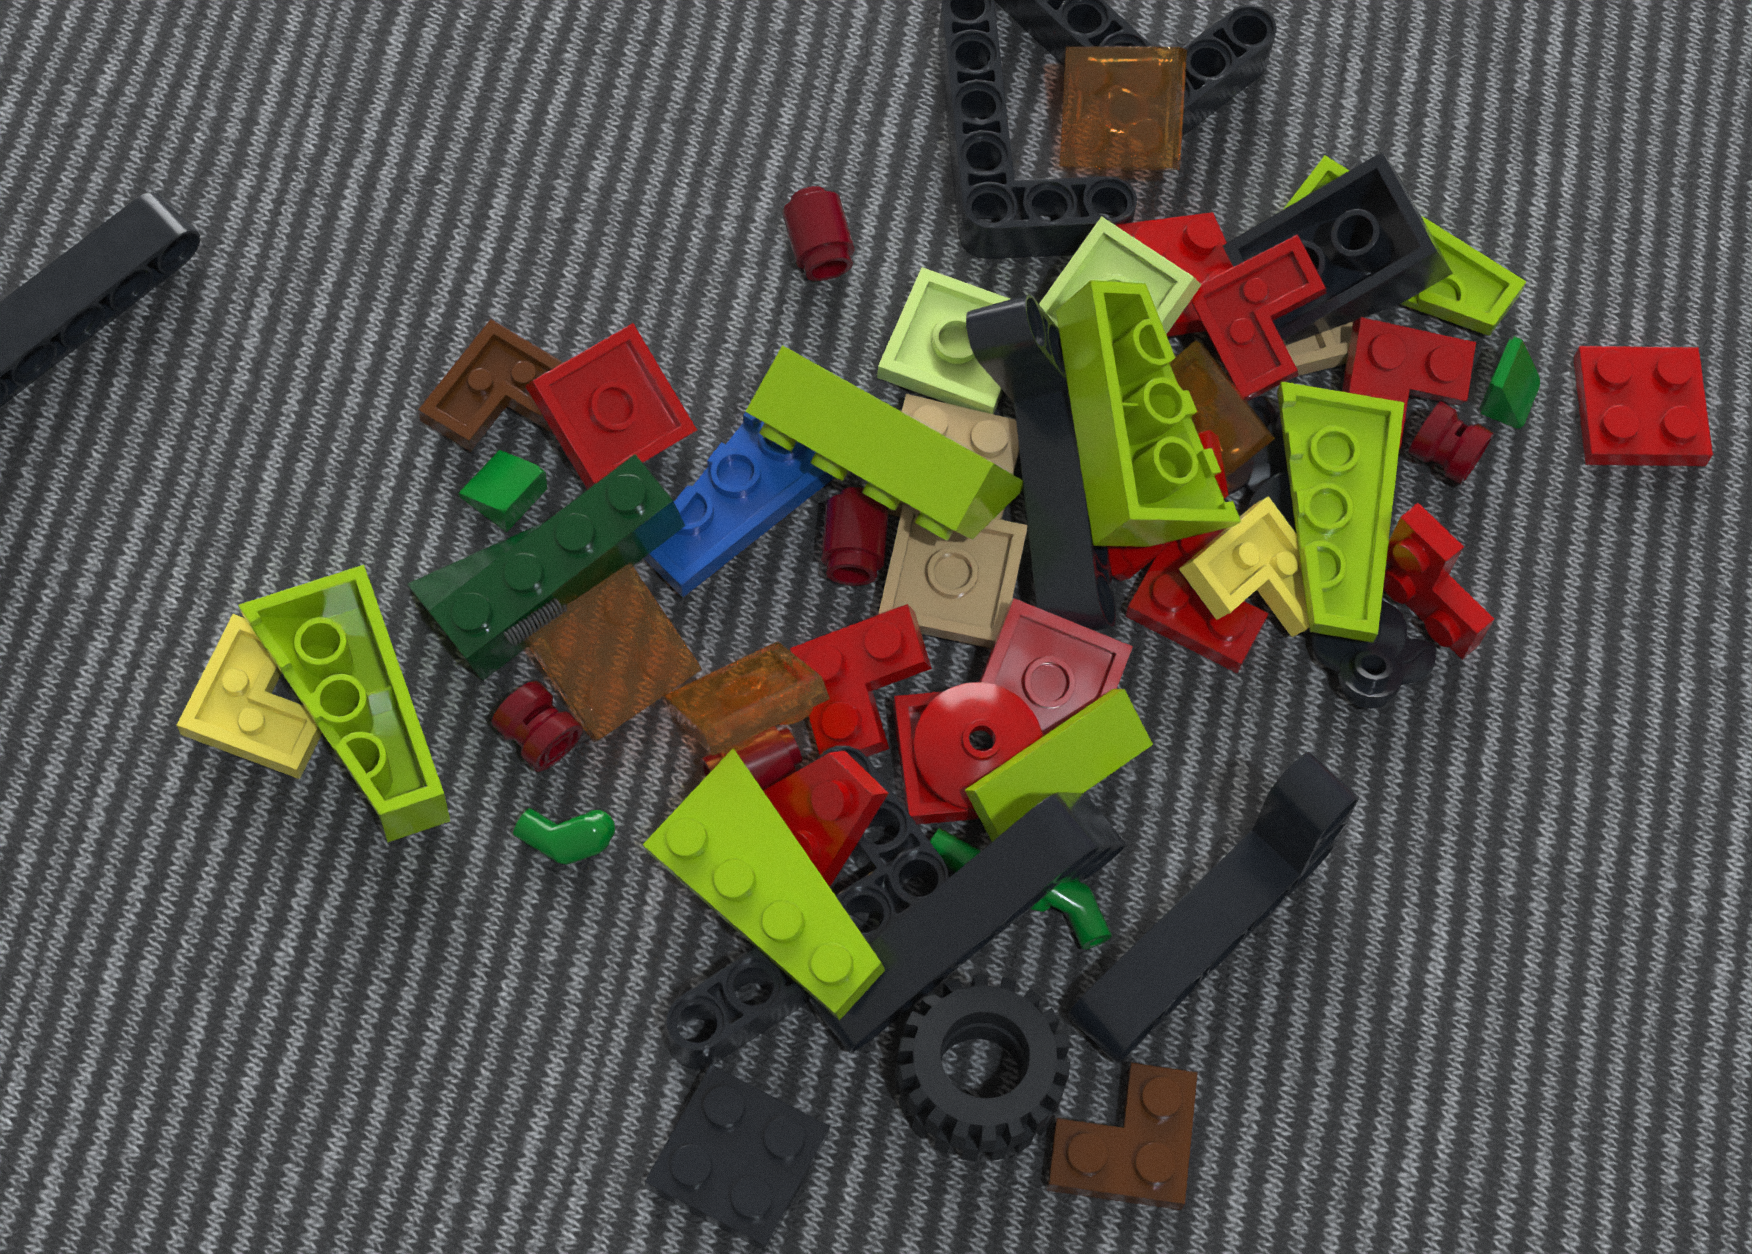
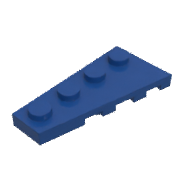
M745 412L742 425L726 444L721 442L709 457L707 469L693 486H686L674 501L685 527L643 559L682 597H685L835 478L810 463L815 454L814 450L798 441L792 452L759 434L764 422Z

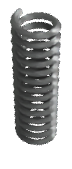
M553 598V601L550 600L549 603H546V607L538 608V612L534 611V614L531 613L530 616L526 617L527 620L523 618V622L519 621V625L511 626V629H508L507 632L504 631L503 634L512 645L517 646L518 643H521V640L525 641V638H529V635L532 636L537 630L540 631V628H544V625H548L556 617L559 618V615H563V612L566 613V604L562 608L559 601Z

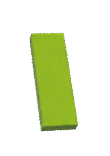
M1112 689L965 789V792L993 842L1047 797L1057 792H1086L1151 747L1153 743L1125 689Z

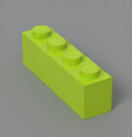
M1090 280L1056 310L1093 546L1150 547L1236 526L1241 522L1234 502H1225L1215 478L1221 472L1212 448L1205 450L1191 418L1197 413L1189 390L1183 391L1177 383L1170 362L1175 359V355L1146 283Z
M783 345L745 411L764 422L759 431V434L791 452L797 441L815 451L810 461L811 464L842 481L848 471L868 481L862 493L894 511L900 501L920 511L915 523L947 541L953 531L973 540L1023 489V480Z
M361 565L239 604L240 612L378 814L387 842L450 822L444 791L365 566Z

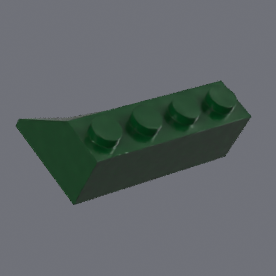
M634 454L549 520L408 583V586L478 676L484 681L685 527V524L673 499L637 455ZM553 598L559 601L562 608L566 604V613L563 612V615H559V618L556 617L551 623L544 625V628H540V631L537 630L532 636L529 635V638H525V641L521 640V643H518L517 646L512 645L503 634L504 631L507 632L508 629H511V626L519 625V621L523 622V618L527 620L526 617L530 616L531 613L534 614V611L538 612V608L546 607V603H549L550 600L553 601Z

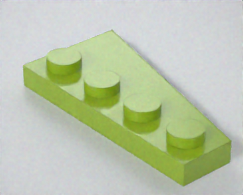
M1325 155L1284 209L1350 170ZM1422 216L1453 274L1401 304L1490 336L1522 293L1526 281Z
M1281 381L1277 390L1310 632L1374 642L1379 630L1404 402Z
M734 748L643 844L646 851L837 1019L840 1020L885 971L875 952Z

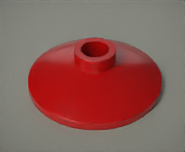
M964 683L942 692L925 708L914 734V758L924 782L938 797L958 808L975 811L965 789L1042 738L1043 734L1033 711L1015 693L990 683ZM975 731L987 732L993 740V747L987 751L976 750L970 743V734Z

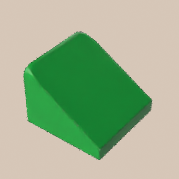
M1515 336L1512 340L1509 339L1479 407L1481 410L1480 414L1517 429H1521L1524 426L1540 387L1539 374L1522 339Z
M499 450L459 492V497L505 532H508L548 489L546 471L534 463Z

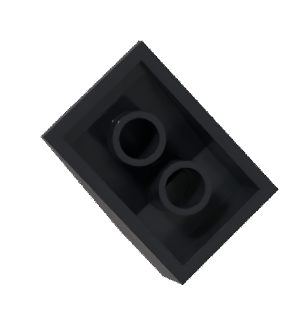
M1380 152L1223 245L1231 264L1235 267L1298 234L1326 287V294L1273 320L1285 346L1353 322L1360 317L1364 318L1400 305L1453 274L1401 178L1383 152Z

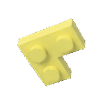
M1269 496L1250 507L1240 516L1241 522L1239 524L1226 528L1179 568L1216 620L1231 613L1257 590L1291 637L1309 628L1297 534Z
M232 614L177 723L180 734L300 779L322 732L304 705L272 694L282 672L247 620Z

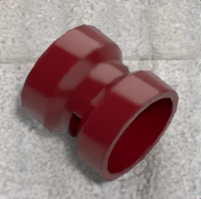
M1440 401L1420 428L1408 450V454L1423 463L1433 461L1436 464H1440L1443 466L1444 475L1461 486L1482 457L1494 433L1480 424L1467 426L1458 418L1457 410Z
M536 680L524 684L509 695L494 713L491 721L492 727L505 740L516 741L521 746L522 758L537 772L547 770L565 757L576 745L583 732V726L569 712H559L553 705V695L541 682Z

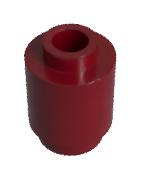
M811 186L795 192L791 196V201L784 206L782 215L797 266L805 270L806 277L812 281L830 280L845 274L853 266L851 256L855 251L840 196L835 192L825 191L820 186Z
M860 487L843 489L840 494L827 500L825 509L821 561L827 566L826 575L829 579L836 583L850 586H861L874 582L877 578V571L884 565L888 507L862 493L864 488Z
M767 721L712 747L713 753L700 759L701 767L706 777L734 748L762 790L795 773L794 766L802 763L799 747L790 730L785 727L778 731L771 721Z

